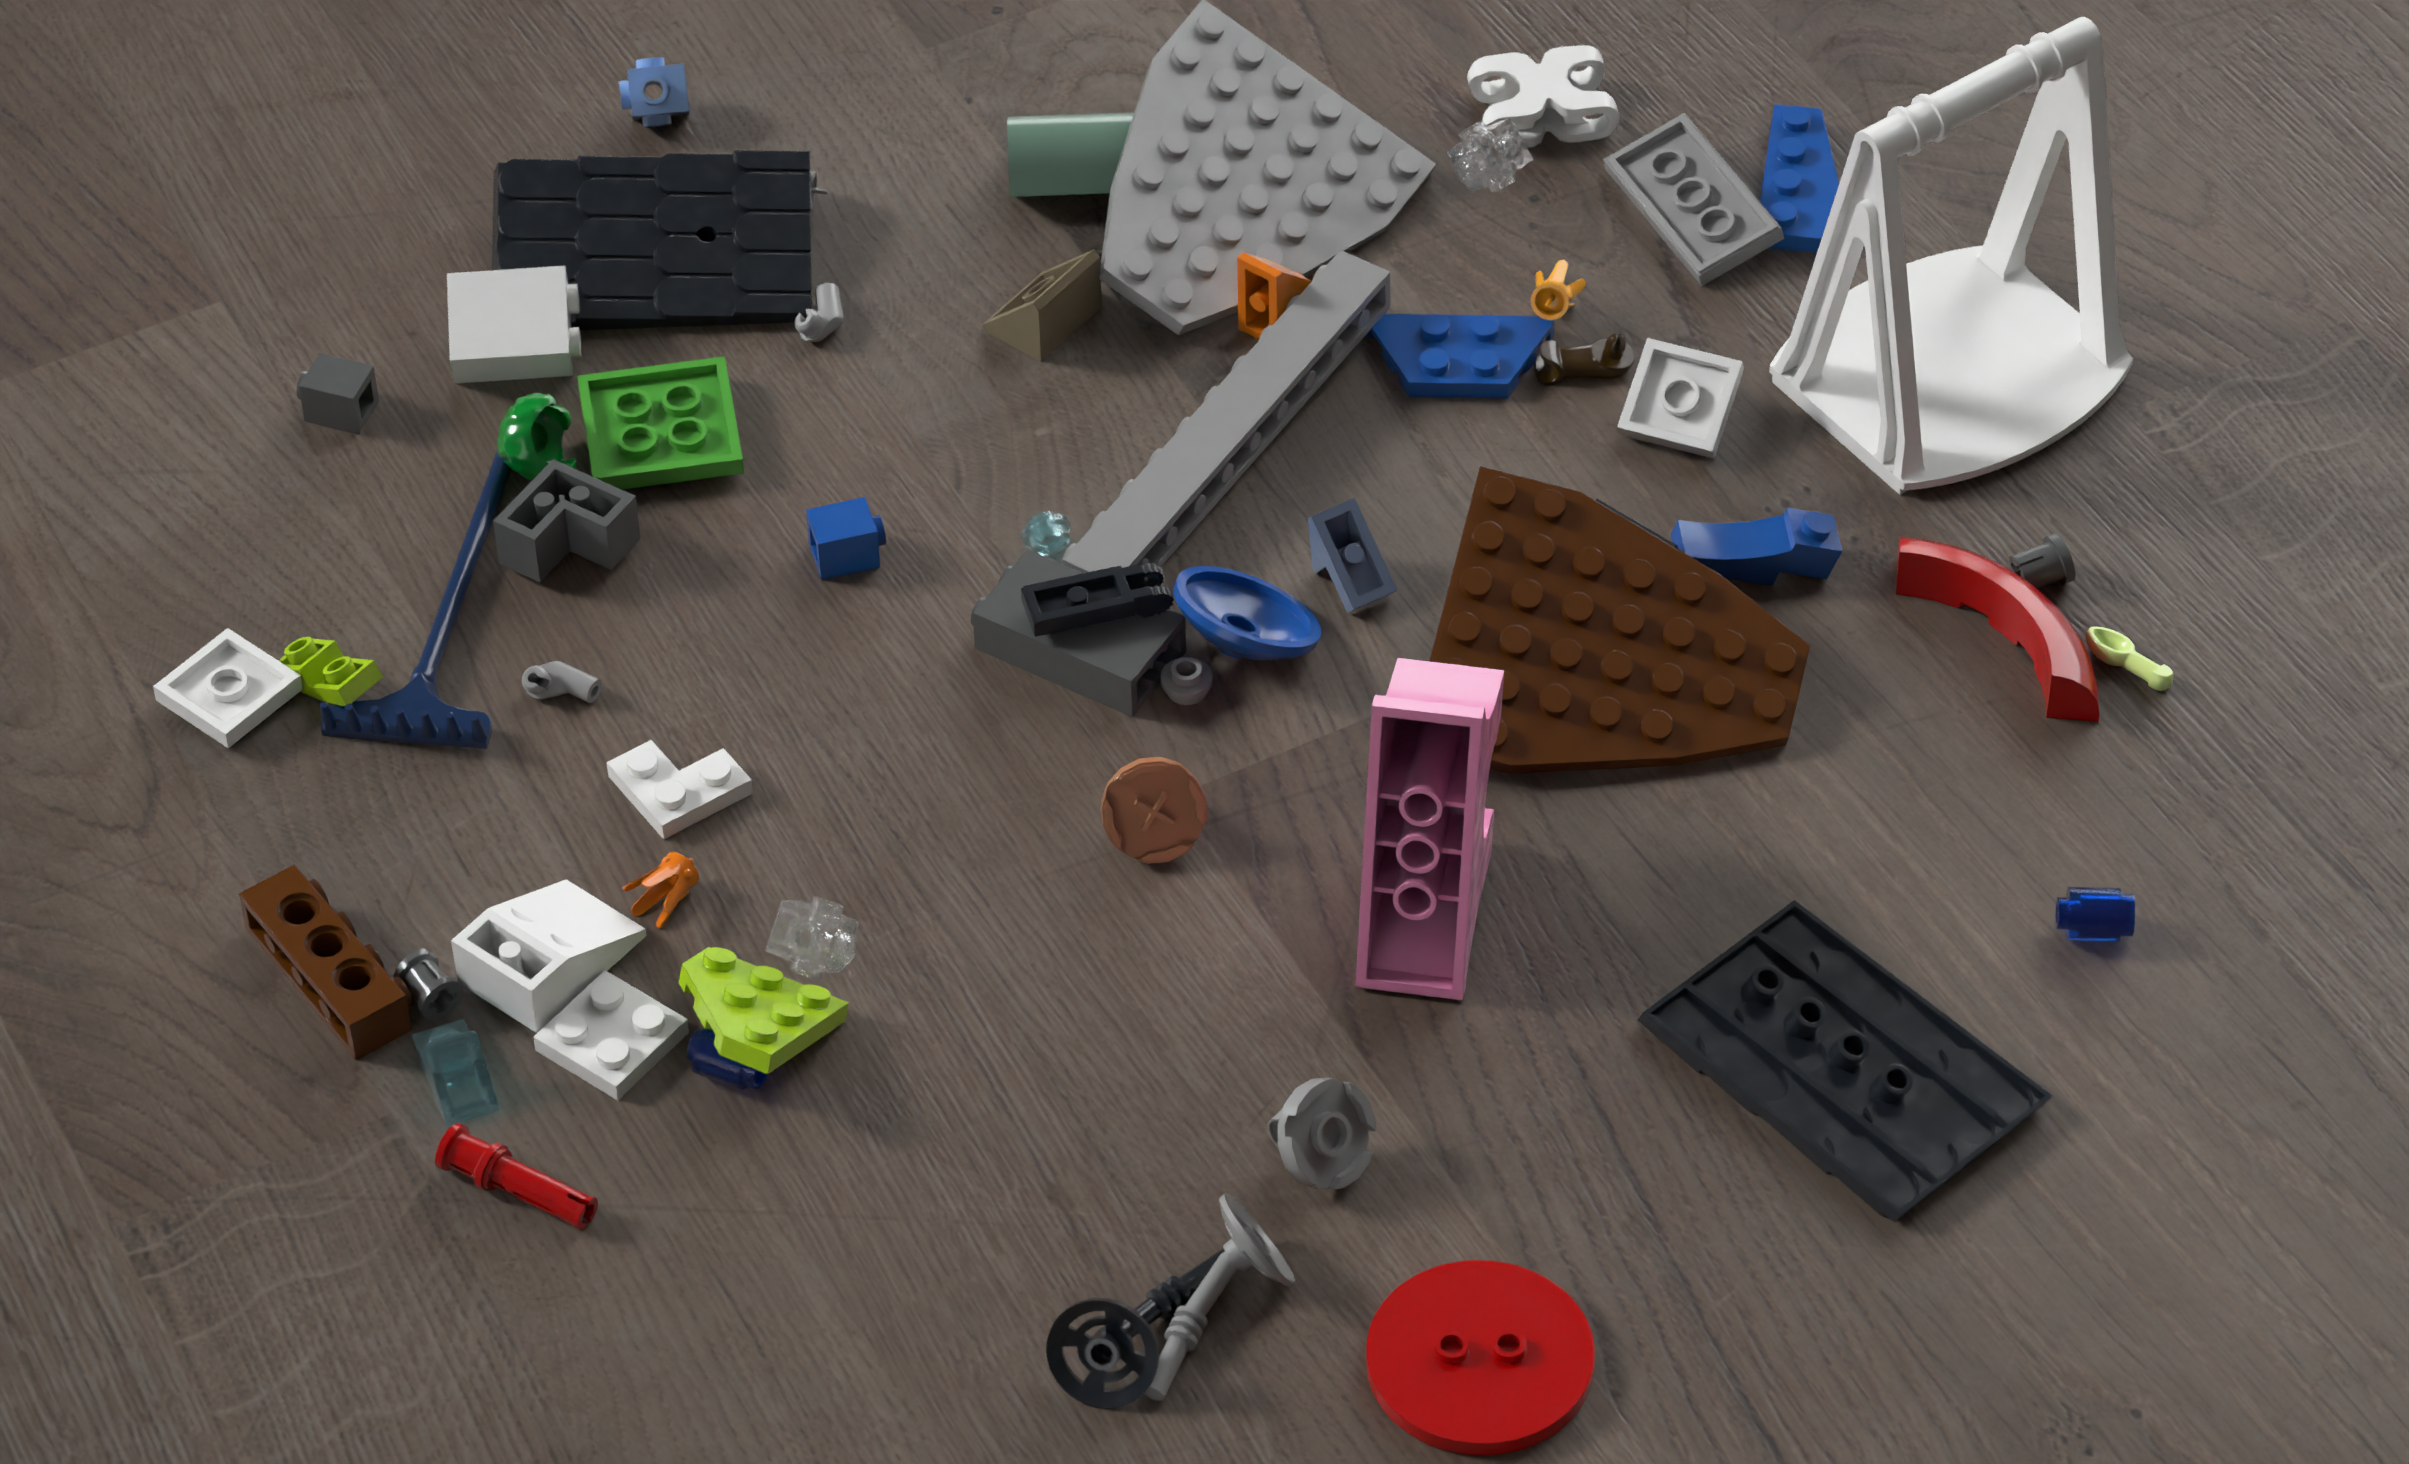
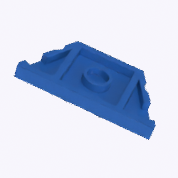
M1384 314L1367 333V336L1369 338L1375 337L1382 348V358L1390 370L1395 371L1399 375V383L1409 397L1509 398L1519 384V377L1528 372L1535 363L1537 350L1544 340L1551 341L1554 337L1555 320H1545L1539 316Z

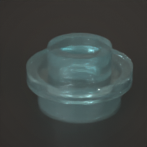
M1051 511L1041 512L1028 520L1027 526L1021 533V539L1024 546L1032 549V551L1045 557L1063 550L1070 543L1071 537L1069 532L1071 524L1064 514Z

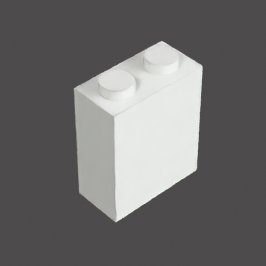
M565 266L447 273L449 352L455 384L573 376L572 357H581V338L579 327L571 328L570 314L579 313V294L577 284H568Z

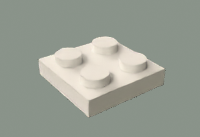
M1647 338L1617 426L1619 435L1714 459L1744 371L1743 362Z
M227 628L155 684L153 689L157 702L225 747L230 748L299 693L303 687L300 674Z
M604 970L533 1038L535 1051L614 1099L619 1100L689 1033L687 1018Z

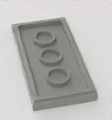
M1685 113L1603 159L1605 169L1701 287L1784 239L1780 225Z

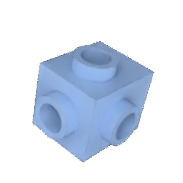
M664 57L636 60L635 69H627L628 81H619L622 110L632 109L633 120L642 119L643 127L670 125L671 116L689 114L684 64L665 65ZM648 86H659L663 91L661 97L649 99L644 93Z

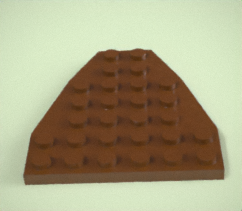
M1480 466L1429 662L1504 670L1501 720L1491 758L1490 769L1514 774L1676 766L1786 746L1810 644L1722 575L1581 491Z

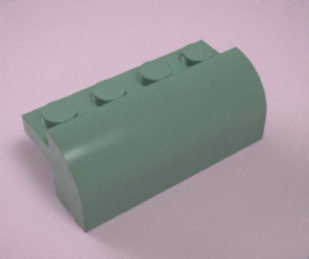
M1134 112L1007 117L1010 197L1110 193Z

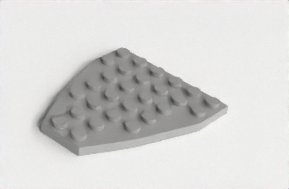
M1201 0L1154 56L1148 67L1110 190L1099 279L1174 333L1181 335L1238 313L1237 257L1241 253L1245 252L1274 261L1308 278L1316 273L1319 267L1327 265L1340 250L1349 253L1385 232L1431 175L1436 163L1209 2Z

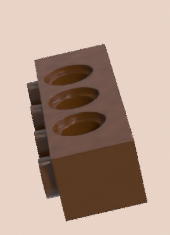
M294 864L239 893L246 930L355 1060L412 1030L408 1007L413 1005V1001L407 986L399 977L392 979L388 975L380 955L371 944L364 946L359 941L348 916L342 911L336 914L330 907L327 895L317 880L312 879L308 881Z

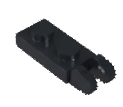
M1153 562L1151 564H1138L1124 568L1120 565L1026 585L1021 588L1022 604L1035 637L1135 616V613L1144 618L1154 616L1156 613H1165L1167 609H1170L1169 607L1173 605L1172 602L1174 601L1170 589H1167V586L1161 585L1164 583L1163 579H1165L1161 566L1159 567L1158 564H1153Z

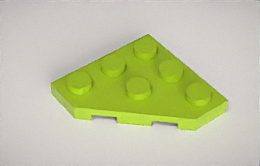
M708 947L682 963L679 984L684 993L693 994L695 998L693 1009L705 1029H713L715 1033L714 1046L719 1055L766 1074L784 1064L843 1024L846 1020L849 1002L832 996L826 988L812 984L804 985L783 977V973L776 968L750 964L738 959L735 953L724 948Z

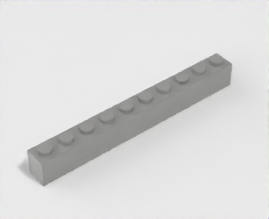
M1342 250L1327 265L1319 267L1312 282L1300 295H1295L1290 300L1286 311L1273 325H1268L1263 330L1258 342L1247 355L1240 356L1234 363L1229 375L1220 385L1213 386L1208 391L1203 404L1191 417H1185L1181 421L1176 434L1163 448H1158L1154 451L1148 465L1135 479H1130L1124 485L1120 496L1107 511H1101L1096 516L1090 530L1082 539L1068 547L1063 556L1062 564L1083 573L1120 565L1124 568L1138 564H1151L1152 562L1153 564H1158L1159 567L1162 566L1391 307L1390 271Z

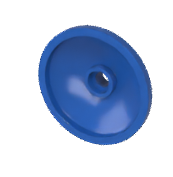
M1196 566L1180 572L1173 586V596L1184 617L1207 641L1230 657L1260 661L1293 659L1314 650L1320 639L1321 626L1314 614L1304 604L1275 585L1249 574L1221 567Z

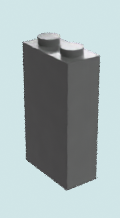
M1027 549L1014 565H1009L1004 570L999 583L988 596H983L976 602L971 613L975 649L1133 717L1161 683V671L1164 666L1176 658L1183 657L1186 653L1185 617L1169 609L1165 613H1156L1154 616L1145 618L1135 613V616L1035 637L1022 604L1021 588L1026 585L1082 574L1083 572Z

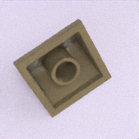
M1093 249L1042 271L981 326L989 335L1042 362L1102 308L1101 280L1099 279L1101 270L1100 256Z

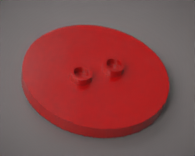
M1492 1260L1458 1261L1436 1266L1413 1276L1398 1286L1384 1300L1373 1317L1367 1336V1377L1374 1397L1382 1410L1396 1425L1412 1437L1433 1447L1467 1455L1505 1454L1529 1448L1548 1439L1564 1428L1581 1409L1588 1397L1594 1375L1595 1347L1590 1325L1577 1303L1567 1292L1548 1278L1527 1268L1506 1262Z

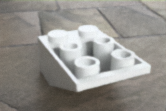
M566 879L488 908L454 937L451 943L457 981L474 994L538 1033L604 970L608 971L642 941L647 934L644 927Z

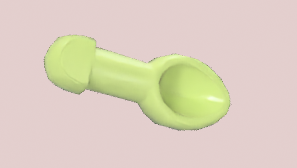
M2090 627L2085 636L2087 646L2099 660L2111 666L2123 667L2147 681L2148 686L2155 690L2164 691L2170 688L2173 683L2174 674L2168 666L2164 664L2160 666L2136 652L2131 640L2119 632L2104 627Z

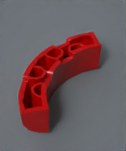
M1900 536L1895 595L1923 598L1955 608L1967 605L1987 615L1988 623L1993 628L2003 634L2014 645L2021 644L2034 661V671L2042 687L2046 703V718L2099 722V696L2091 659L2083 641L2072 624L2046 596L2015 572L1977 553L1945 543Z

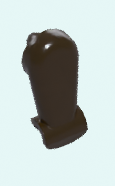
M1616 333L1611 334L1608 338H1602L1594 344L1560 348L1557 341L1551 340L1541 344L1540 355L1536 358L1534 367L1537 378L1546 386L1559 383L1563 377L1617 378L1630 370L1634 363L1635 354L1632 348L1626 344V339L1622 334H1619L1617 338Z

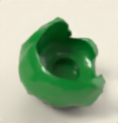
M532 393L517 398L515 404L507 410L505 418L502 419L499 426L500 432L497 439L499 458L513 471H516L519 475L530 481L553 459L574 469L577 466L575 458L563 461L565 457L562 447L563 433L571 425L570 413L564 407L554 405L557 402L549 394Z

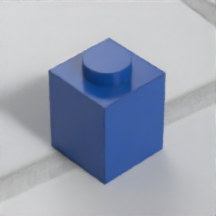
M865 497L806 509L809 547L821 580L880 567L879 546L886 545L885 529L881 516L871 515Z

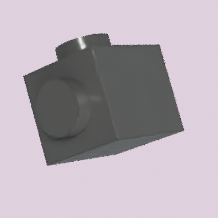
M319 353L309 370L302 372L297 383L296 394L297 398L301 400L304 421L359 434L379 403L374 366L349 359Z

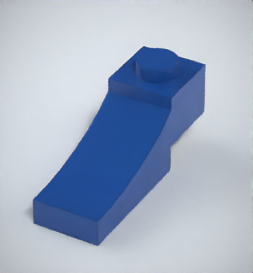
M1788 507L1783 515L1747 522L1702 523L1678 520L1671 532L1672 542L1678 545V550L1716 571L1724 578L1773 586L1780 572L1827 579L1843 552L1834 515Z

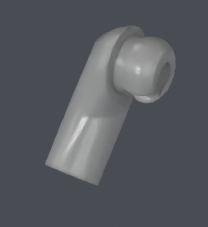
M561 661L531 666L525 670L522 676V685L527 694L542 700L571 694L588 703H593L597 700L602 690V681Z

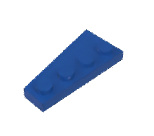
M1774 104L1760 203L1780 225L1784 239L1769 248L1817 253L1839 186L1822 109Z

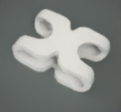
M1579 45L1552 48L1544 54L1540 64L1535 63L1529 56L1518 52L1485 56L1476 60L1468 71L1467 79L1474 98L1480 103L1492 104L1485 111L1481 123L1483 138L1487 145L1496 150L1530 148L1541 143L1547 131H1550L1560 141L1568 143L1597 140L1611 135L1619 123L1620 116L1615 101L1607 92L1594 91L1601 84L1605 72L1600 52L1595 47ZM1580 66H1589L1583 71H1574ZM1491 76H1500L1501 78H1503L1499 80H1493L1490 82L1483 81L1484 79ZM1594 114H1604L1603 116L1596 119H1587L1583 117ZM1504 124H1513L1507 129H1497Z

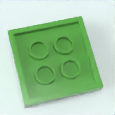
M725 356L577 376L592 477L623 490L744 473L743 457Z

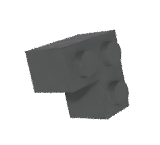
M554 459L493 520L499 564L538 582H541L569 552L612 570L641 539L636 496Z

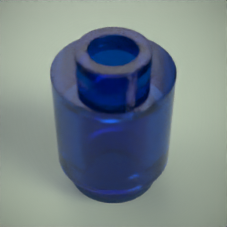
M2068 887L2066 897H2057L2056 929L2065 930L2067 941L2119 942L2121 936L2133 937L2135 928L2134 894L2121 893L2120 888Z
M697 1029L694 1032L688 1045L687 1058L692 1061V1071L695 1074L741 1090L746 1089L748 1086L755 1089L762 1086L768 1074L719 1055L714 1046L715 1033L713 1029Z

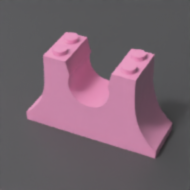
M1397 658L1386 696L1375 695L1371 711L1355 987L1463 1000L1476 917L1492 851L1494 809L1485 808L1491 758L1501 720L1504 670Z

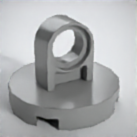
M1316 1078L1308 1080L1293 1091L1283 1108L1267 1123V1130L1270 1138L1279 1149L1284 1167L1297 1182L1315 1189H1340L1357 1180L1370 1163L1373 1152L1366 1151L1369 1142V1131H1376V1119L1369 1099L1358 1086L1350 1082H1342L1336 1078Z

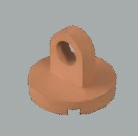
M1163 757L1139 758L1121 767L1107 783L1101 800L1102 824L1112 845L1119 851H1123L1126 855L1134 857L1135 860L1147 864L1169 862L1186 854L1196 843V839L1200 836L1207 821L1206 797L1196 776L1181 763Z

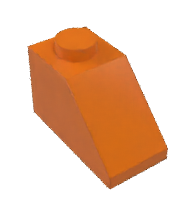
M1245 252L1241 253L1237 257L1238 330L1259 340L1263 330L1268 325H1273L1286 311L1290 300L1295 295H1300L1312 281L1274 261Z

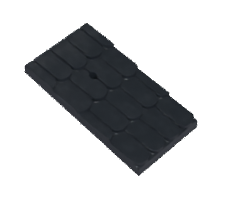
M734 150L733 154L669 153L663 157L578 156L577 160L512 159L507 163H498L494 170L492 270L565 266L568 284L578 285L579 313L570 314L571 328L579 327L580 330L795 323L799 313L806 318L808 317L806 309H812L810 151Z
M1795 900L1644 1011L1638 1018V1021L1697 1073L1700 1070L1748 1112L1763 1118L1826 1174L1830 1171L1879 1215L1890 1218L1894 1222L1910 1212L1943 1184L1951 1180L1957 1173L1981 1154L1988 1151L2018 1125L2025 1122L2053 1097V1095Z

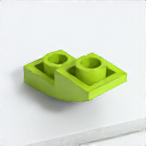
M311 637L297 639L285 648V655L278 660L300 674L303 687L300 692L339 706L351 704L383 678L374 660L344 656L335 640L313 639Z

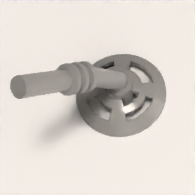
M1224 1193L1219 1197L1225 1226L1232 1239L1223 1245L1225 1251L1216 1260L1187 1304L1177 1308L1174 1314L1175 1317L1172 1318L1164 1334L1167 1342L1159 1356L1157 1373L1153 1382L1144 1393L1152 1400L1162 1401L1187 1351L1190 1352L1195 1349L1197 1341L1200 1339L1202 1331L1208 1323L1205 1317L1238 1269L1245 1272L1248 1268L1254 1266L1262 1274L1282 1285L1290 1287L1295 1283V1277L1277 1247L1248 1211L1228 1193Z

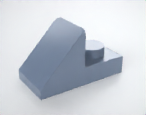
M1355 497L1308 518L1312 569L1315 574L1325 569L1328 570L1347 613L1397 591Z

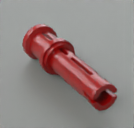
M461 1123L453 1124L446 1131L437 1147L435 1154L436 1167L444 1171L454 1169L474 1179L475 1186L482 1190L492 1191L498 1188L565 1221L581 1231L587 1228V1222L583 1221L582 1218L591 1223L598 1208L597 1198L576 1190L535 1168L512 1158V1153L509 1151L508 1146L499 1142L491 1145L471 1135L469 1128Z

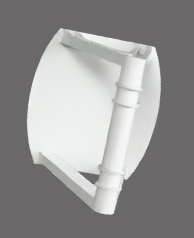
M2079 17L2048 34L2039 32L2031 37L2029 44L2025 46H2012L2007 50L2006 56L1930 95H1917L1912 99L1911 105L1905 108L1903 106L1892 108L1888 111L1886 118L1855 134L1791 336L1771 362L1769 372L1772 374V383L1899 495L1908 490L1931 488L1975 478L2006 467L2046 448L2093 415L2114 394L2132 366L2133 358L2127 350L2119 324L2102 38L2096 25L2090 19ZM2038 91L1984 245L1948 251L1906 264L1897 158L1905 154L1914 156L1922 151L1924 144L1928 142H1941L1947 137L1949 131L2024 92L2033 94ZM2066 137L2069 142L2080 313L2035 277L2025 266L2026 246ZM1863 247H1865L1868 280L1849 290Z

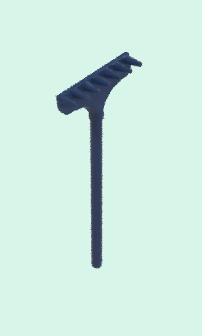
M498 449L418 666L414 668L411 674L410 682L403 689L380 699L354 701L346 706L334 704L329 706L327 702H322L320 704L322 736L488 748L492 734V724L489 716L484 712L470 711L445 704L440 699L436 682L440 663L511 472V468L499 458Z

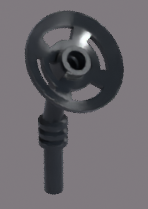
M1224 1248L1178 1278L1173 1275L1166 1279V1282L1157 1285L1156 1289L1153 1288L1146 1294L1147 1299L1134 1309L1119 1301L1106 1298L1082 1300L1065 1309L1053 1323L1046 1343L1047 1362L1059 1386L1077 1401L1097 1408L1121 1407L1142 1396L1153 1382L1159 1365L1158 1344L1149 1325L1159 1318L1167 1320L1172 1316V1313L1175 1314L1178 1307L1187 1304L1216 1260L1225 1251ZM1105 1311V1316L1092 1317L1083 1322L1078 1329L1070 1325L1075 1319L1086 1313ZM1106 1325L1100 1328L1094 1336L1086 1333L1095 1326ZM1140 1334L1143 1340L1145 1353L1134 1351L1132 1338ZM1064 1347H1077L1080 1361L1090 1371L1084 1382L1069 1367L1065 1358ZM1119 1359L1126 1363L1125 1366L1116 1371H1106L1113 1368ZM1132 1370L1139 1375L1136 1380L1125 1387L1112 1390L1104 1389L1105 1383L1120 1381L1127 1377Z

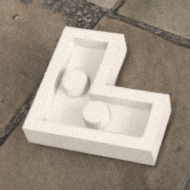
M652 740L607 762L608 777L663 839L753 794L752 779L724 748L680 771Z

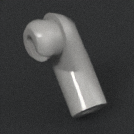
M833 283L821 284L815 290L817 311L806 309L808 317L804 318L800 313L796 317V330L800 332L801 338L808 342L822 341L843 323L844 317L838 286Z

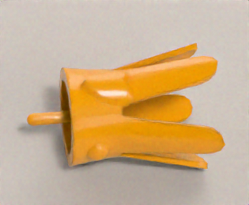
M1560 260L1556 263L1549 278L1545 281L1542 271L1536 273V289L1531 295V307L1536 315L1542 319L1557 320L1561 318L1567 310L1575 307L1574 303H1569L1586 286V281L1583 278L1567 286L1564 284L1568 263L1565 260Z

